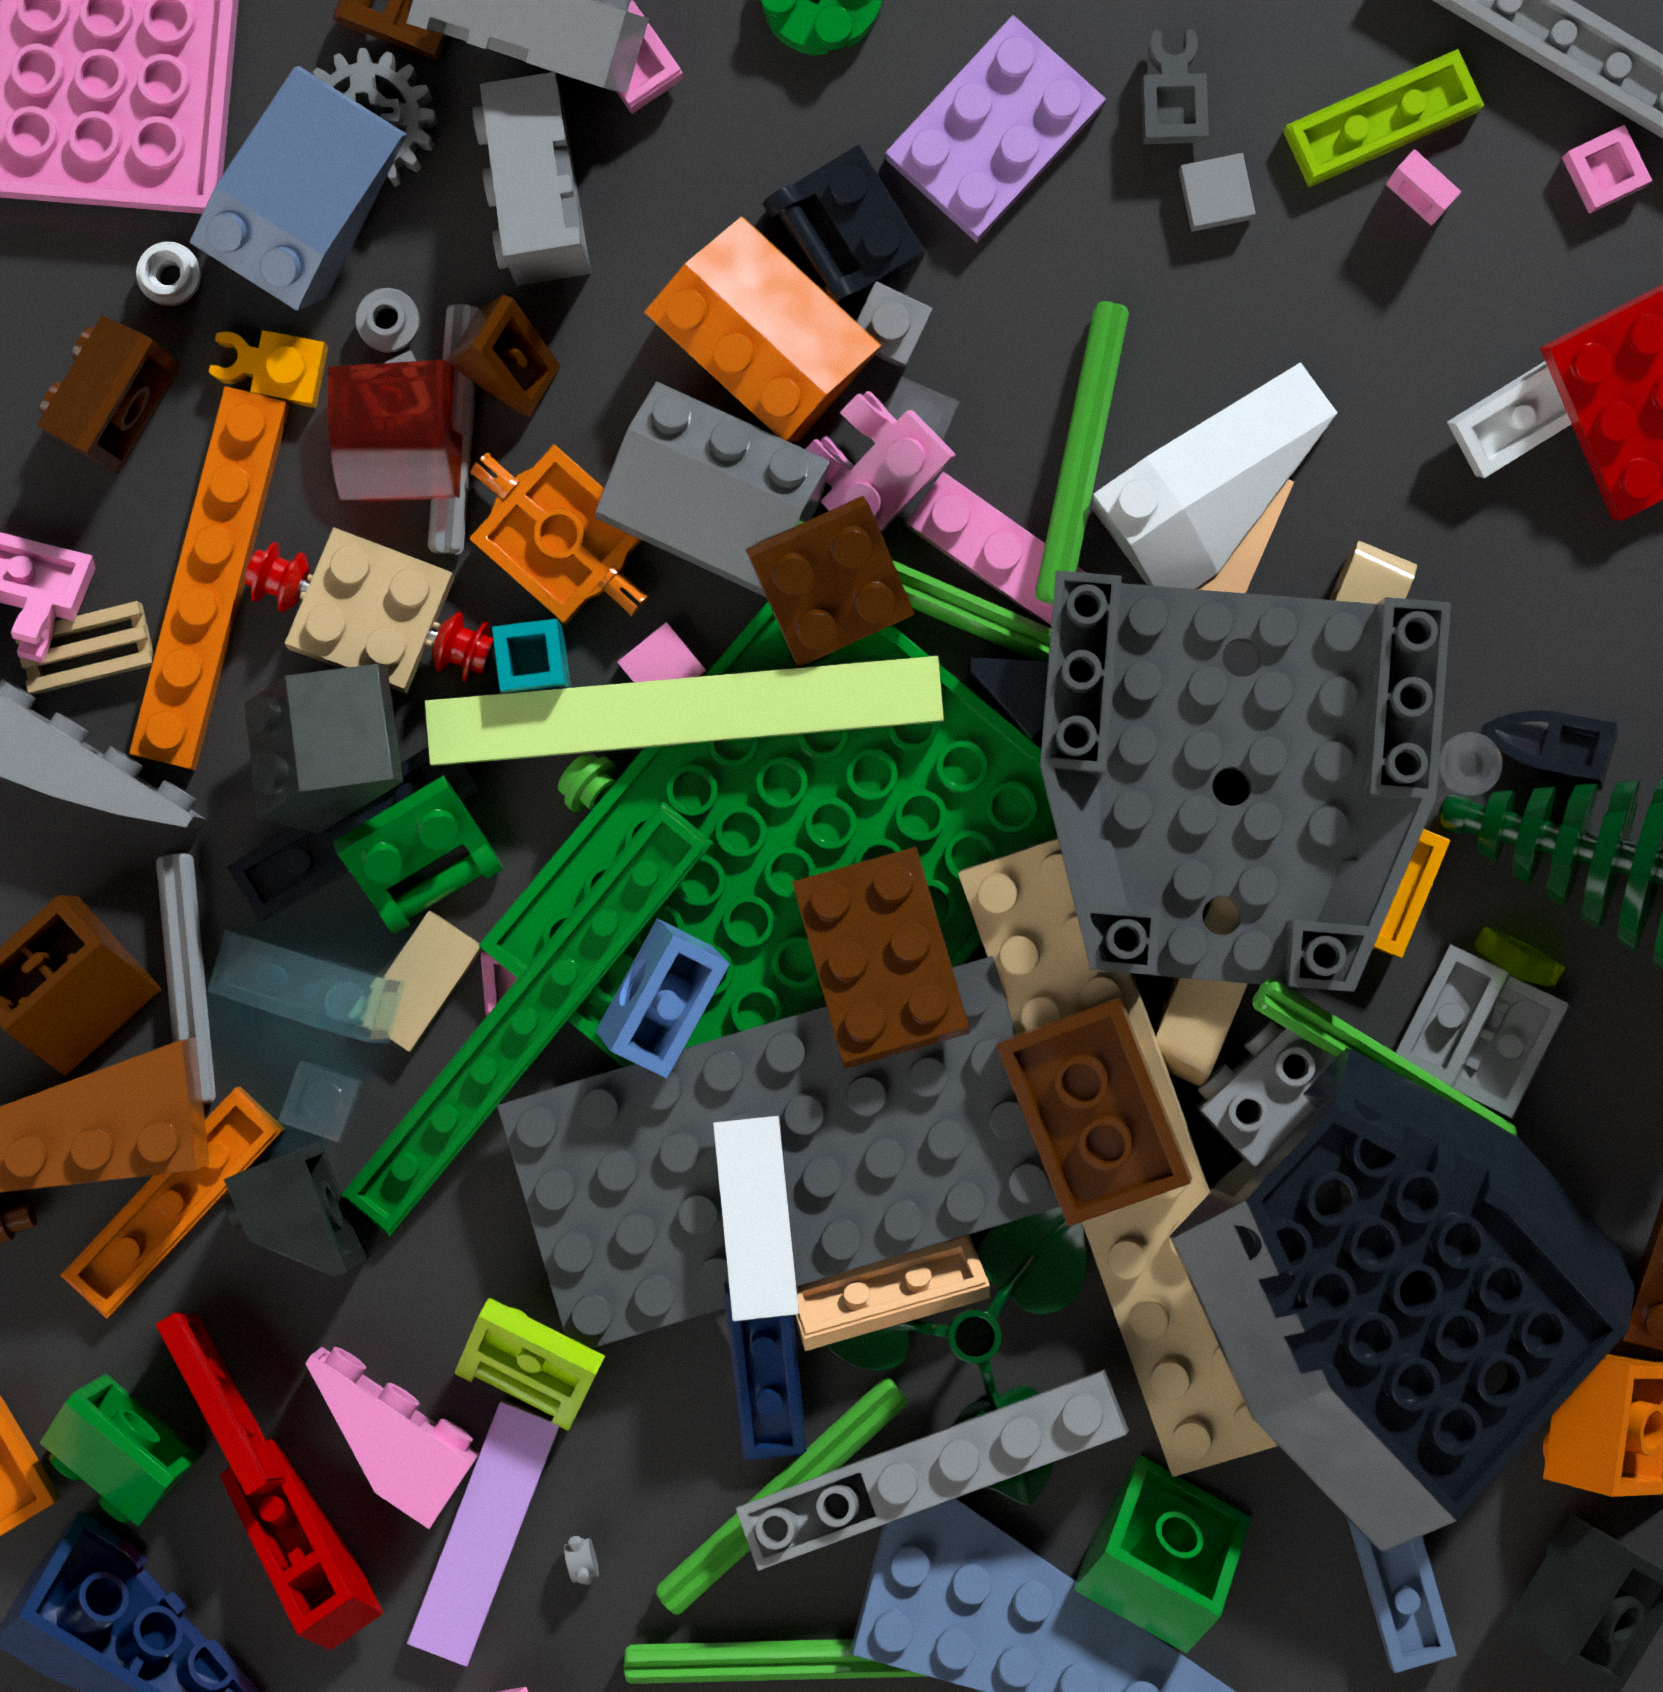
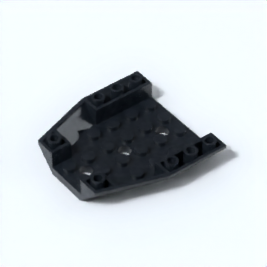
M1345 1048L1303 1093L1316 1108L1313 1114L1235 1197L1213 1189L1169 1237L1252 1419L1378 1550L1383 1552L1456 1522L1629 1330L1638 1269L1518 1137L1358 1052ZM1334 1179L1340 1187V1201L1332 1212L1320 1215L1315 1207L1316 1191L1322 1183ZM1420 1271L1425 1280L1424 1292L1421 1298L1414 1304L1404 1305L1400 1296L1401 1284L1410 1273ZM1504 1361L1508 1371L1506 1383L1498 1392L1488 1394L1484 1387L1485 1374L1491 1365Z

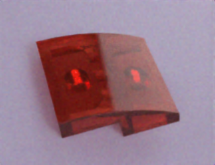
M427 360L328 367L329 439L335 482L340 501L356 503L460 498L463 435L452 430L455 366L445 360Z

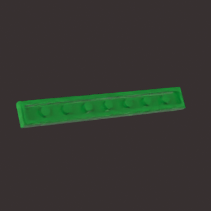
M662 802L341 1196L383 1232L391 1236L714 843L668 804Z

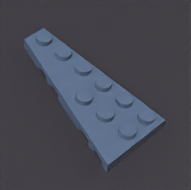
M955 1498L883 1524L849 1653L851 1655L983 1692H1235L1153 1634L1074 1591L1076 1581Z

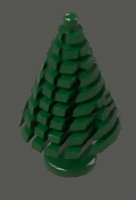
M1663 778L1659 780L1654 790L1652 802L1648 807L1638 842L1630 840L1638 805L1636 802L1640 791V780L1617 782L1599 834L1590 832L1592 827L1591 819L1598 795V783L1582 784L1574 787L1562 824L1552 822V814L1556 802V787L1533 789L1524 815L1513 813L1515 790L1492 792L1487 806L1473 803L1470 798L1454 794L1448 795L1443 800L1438 811L1440 829L1461 836L1464 833L1478 836L1477 853L1494 864L1502 852L1504 843L1514 845L1512 875L1527 885L1532 884L1540 865L1542 853L1552 855V866L1547 882V897L1563 908L1567 906L1573 893L1580 862L1589 864L1590 869L1581 914L1582 920L1598 930L1602 928L1606 920L1620 874L1629 876L1618 923L1617 942L1634 953L1637 952L1645 926H1647L1659 884L1663 885ZM1663 909L1652 959L1653 965L1663 970Z

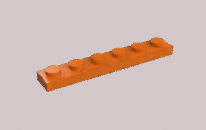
M227 386L224 387L129 754L195 771L197 769L245 584L246 570L252 557L290 410V405L286 401Z

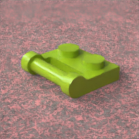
M488 1298L476 1320L454 1374L470 1382L476 1377L554 1416L552 1423L569 1431L605 1356L584 1346L579 1341L571 1339L529 1318L524 1312L516 1308L507 1307Z

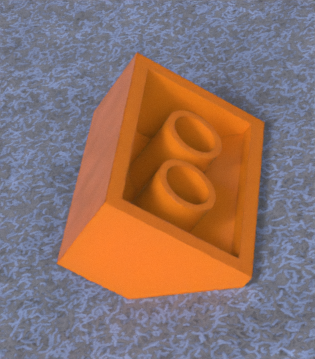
M744 217L736 220L688 260L644 311L647 316L775 435L788 442L800 441L882 348V345Z

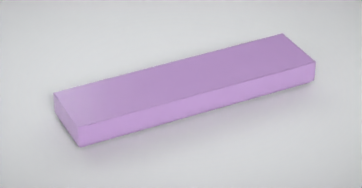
M503 1398L500 1401L407 1644L463 1666H468L559 1430V1426L552 1423V1417Z

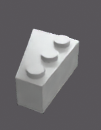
M413 0L407 24L440 32L483 49L488 48L559 74L627 94L649 18L628 12L631 0Z
M556 72L480 84L483 105L472 107L478 143L479 145L488 144L491 167L482 169L488 205L489 207L496 206L499 230L492 231L499 269L509 268L517 286L591 274L562 91Z

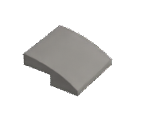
M1450 944L1396 1053L1470 1099L1513 1120L1569 1009V1004L1510 976L1509 972Z

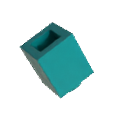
M557 619L492 627L499 687L503 694L571 688L564 627Z

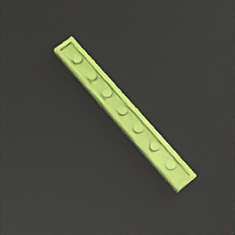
M938 656L425 701L430 765L432 766L944 721Z

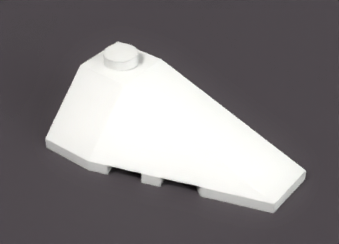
M1300 362L1148 455L1093 494V511L1147 585L1196 589L1219 573L1288 478L1293 475L1337 416V411Z

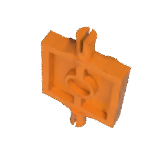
M553 444L533 468L518 474L516 477L511 475L489 453L483 455L480 461L497 476L496 479L476 462L470 473L476 476L498 497L495 500L491 514L469 539L563 624L567 625L590 599L601 595L603 592H606L630 616H633L639 608L622 593L623 590L641 606L645 604L649 595L641 591L621 573L628 556L643 540L595 518L596 509L604 488L561 449Z

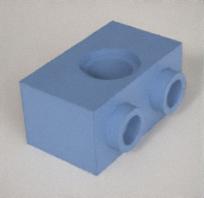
M657 918L597 1027L596 1033L611 1052L667 1079L730 963L713 946Z

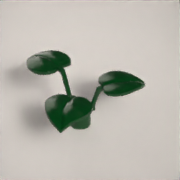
M1057 1207L992 1227L984 1237L978 1257L988 1281L1002 1288L995 1295L985 1312L980 1310L963 1311L952 1319L949 1326L912 1320L825 1346L840 1359L852 1366L878 1371L895 1367L905 1360L910 1345L908 1331L947 1338L948 1345L954 1355L967 1363L978 1365L989 1400H979L968 1404L958 1415L955 1425L1039 1394L1032 1387L1019 1385L1010 1388L1001 1396L999 1395L989 1361L997 1353L1002 1339L999 1324L995 1319L1010 1296H1012L1015 1303L1022 1310L1033 1314L1056 1312L1073 1301L1083 1285L1086 1274L1087 1257L1083 1224L1081 1222L1068 1227L1061 1208ZM1054 1462L986 1487L1006 1495L1022 1505H1031L1044 1489L1051 1475Z

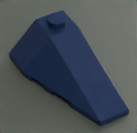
M78 1511L23 1585L0 1624V1648L44 1676L81 1692H260L216 1640H206L182 1612L187 1606L174 1591L167 1594L143 1565L148 1560L136 1546L82 1511Z

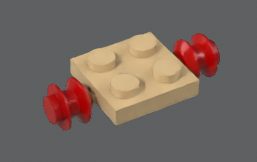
M333 527L313 575H310V568L305 553L300 552L291 561L280 557V545L277 542L271 543L265 552L259 549L256 550L248 564L244 583L252 587L251 600L253 602H259L268 593L277 597L278 611L284 613L298 604L300 600H303L285 641V645L289 650L339 669L371 664L386 666L390 688L402 693H408L426 647L432 649V658L437 672H442L450 663L462 667V678L466 683L471 679L474 672L481 675L485 674L495 651L494 639L488 637L490 624L484 622L476 631L464 627L463 613L457 612L446 619L442 625L437 623L454 581L452 572Z

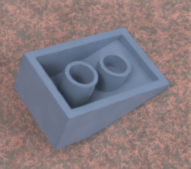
M294 67L215 186L189 243L297 311L327 299L407 134L302 67Z

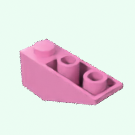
M323 1347L319 1348L310 1355L305 1364L374 1492L430 1529L480 1454V1452L469 1446L473 1438L464 1429L447 1419L441 1418L438 1424L417 1411L416 1409L420 1404L419 1401L401 1387L387 1383L383 1388L363 1375L366 1366L349 1352L338 1347H334L331 1352Z

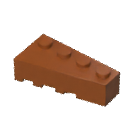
M196 1037L182 1039L0 1106V1192L196 1171L209 1165Z

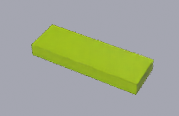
M1456 49L1287 124L1283 133L1308 187H1312L1480 112L1484 104L1459 49Z

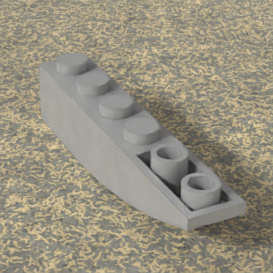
M2 678L0 681V777L52 797L113 814L197 830L202 828L207 819L191 810L197 801L194 797L165 780L162 781L159 788H156L137 776L143 766L136 760L109 746L105 754H102L84 742L90 733L89 731L57 712L51 721L31 709L32 704L36 700L34 696Z
M1104 1369L736 1507L757 1570L759 1571L1122 1437L1128 1433L1129 1428L1107 1370Z

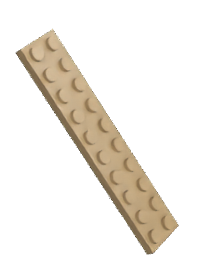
M1057 837L958 872L987 957L993 956L1016 1034L1121 996L1191 1173V1184L1082 1222L1172 1477L1277 1447L1278 1445L1252 1419L1169 1237L1210 1193V1189L1134 974L1090 970Z

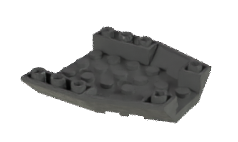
M1056 571L1040 770L1090 970L1259 985L1266 979H1274L1287 987L1354 992L1437 799L1451 602L1385 597L1377 604L1124 584L1121 583L1122 576ZM1237 641L1246 642L1256 650L1258 666L1252 675L1238 677L1231 674L1225 668L1223 652L1228 644ZM1225 769H1234L1244 775L1248 782V794L1241 804L1228 806L1221 803L1213 793V780L1218 772ZM1215 897H1223L1230 900L1238 911L1237 925L1226 935H1217L1210 932L1203 922V909Z

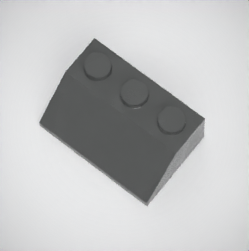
M656 381L627 429L596 509L595 518L766 597L745 549L813 518L822 500L830 460Z

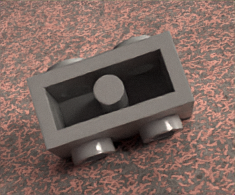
M1272 1019L1263 1024L1244 1043L1243 1046L1250 1053L1232 1070L1226 1064H1223L1208 1077L1203 1085L1199 1086L1197 1091L1203 1098L1194 1106L1196 1111L1242 1159L1254 1167L1316 1109L1303 1093L1333 1062L1325 1051L1284 1026L1277 1025ZM1289 1055H1292L1295 1062L1294 1069L1289 1075H1285L1283 1062ZM1246 1099L1249 1104L1248 1114L1243 1119L1238 1120L1236 1108L1241 1101Z

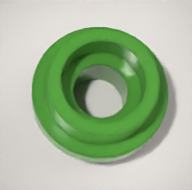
M592 752L584 753L576 758L564 771L558 783V791L565 796V805L574 813L584 811L587 808L592 810L616 782L613 779L616 765L608 757L598 758Z

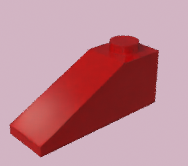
M271 1438L267 1442L286 1476L284 1483L268 1493L246 1496L231 1467L219 1476L297 1635L332 1650L380 1617L384 1612L358 1561L279 1443Z

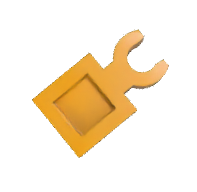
M262 330L259 348L250 347L236 333L227 331L216 333L215 341L220 346L236 349L238 357L236 362L227 368L210 365L209 373L215 379L226 384H236L247 377L253 378L250 389L251 393L283 400L291 404L317 408L328 346L325 342Z

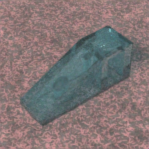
M225 930L207 992L364 1042L389 1043L406 982Z

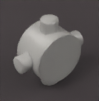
M571 1537L568 1544H564L565 1560L570 1578L573 1583L578 1582L589 1585L594 1581V1577L599 1576L593 1543L590 1538Z

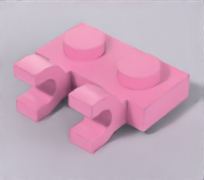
M867 391L864 395L857 394L840 412L857 430L875 442L872 448L855 465L844 456L842 451L828 436L823 437L820 441L818 439L813 440L806 450L830 460L826 483L832 489L820 502L830 511L864 496L871 507L880 532H882L956 454L913 410L906 411L896 420L870 391Z
M0 532V603L23 608L11 631L13 639L21 640L17 649L18 656L44 663L53 636L55 618L59 617L75 621L96 569L93 556Z

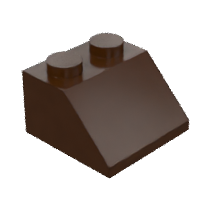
M101 316L95 328L92 326L86 328L76 341L72 351V359L75 361L63 382H55L44 395L39 409L42 417L37 426L61 442L119 474L182 366L151 338L105 316Z

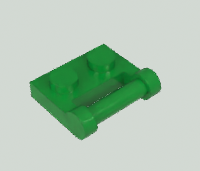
M444 775L333 841L338 856L373 903L393 935L411 925L409 920L411 917L478 877L484 875L486 879H489L504 870L495 851ZM462 844L470 852L468 855L397 897L390 890L391 886Z

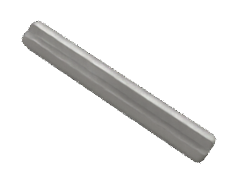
M467 304L449 305L446 309L428 533L429 550L441 555H458L464 550L477 384L448 365L446 361L479 310L478 307Z
M185 853L168 854L158 857L156 868L172 1040L174 1043L182 1039L196 1037L203 1104H208L214 1101L216 1093L194 859L191 855Z

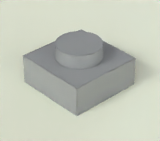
M875 282L857 323L882 345V348L875 356L906 370L932 315L933 308L879 282Z

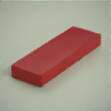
M174 1312L155 1324L246 1496L268 1493L284 1483L286 1476L200 1316L192 1313Z

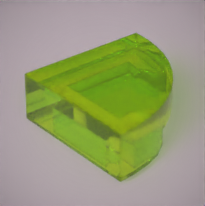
M1484 926L1474 944L1478 948V952L1513 977L1547 987L1550 985L1555 986L1566 968L1532 946Z

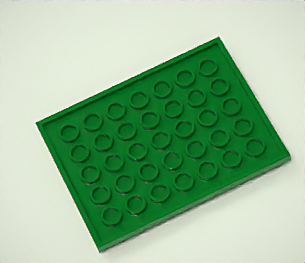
M768 601L705 676L798 668ZM891 625L799 668L930 656ZM940 664L943 722L644 748L478 946L518 978L662 802H665L714 844L568 1020L622 1067L634 1064V1062L611 1052L596 1033V1029L657 918L713 946L730 963L684 1048L827 1006L792 883L796 880L916 847L951 966L953 968L962 965L982 943L958 872L1057 837L1040 770L1041 749Z

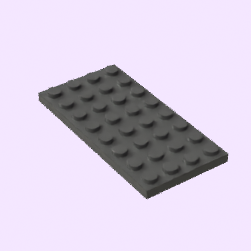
M993 956L952 968L970 1027V1034L844 1069L827 1006H823L684 1048L667 1079L634 1063L497 1105L565 1336L575 1339L591 1349L726 1308L724 1282H729L713 1125L715 1122L779 1116L796 1286L1060 1207L996 1046L999 1040L1016 1035V1031Z

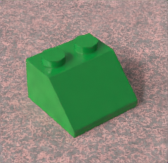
M107 1374L73 1392L40 1441V1444L51 1452L49 1461L61 1474L73 1481L84 1480L100 1494L98 1502L109 1515L123 1523H128L131 1520L138 1527L155 1514L202 1458V1455Z
M1140 1455L1135 1460L1091 1540L1073 1590L1187 1653L1221 1616L1252 1517L1181 1477H1172L1170 1471Z

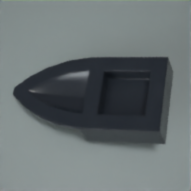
M1537 710L1511 713L1483 724L1481 732L1489 742L1501 753L1520 764L1537 769L1538 778L1571 785L1598 783V790L1601 791L1618 735L1617 723L1554 711Z

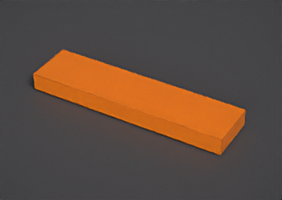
M240 1086L235 1087L205 1119L209 1165L196 1171L153 1175L60 1275L106 1319L112 1317L222 1199V1195L228 1192L224 1179L250 1169L286 1130Z

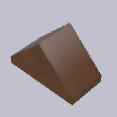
M505 295L498 297L476 312L446 361L448 365L513 410L529 418L561 367L516 301Z

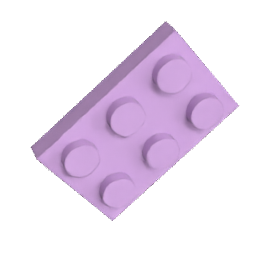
M1012 15L885 152V160L978 243L1104 107L1106 98L1018 18Z

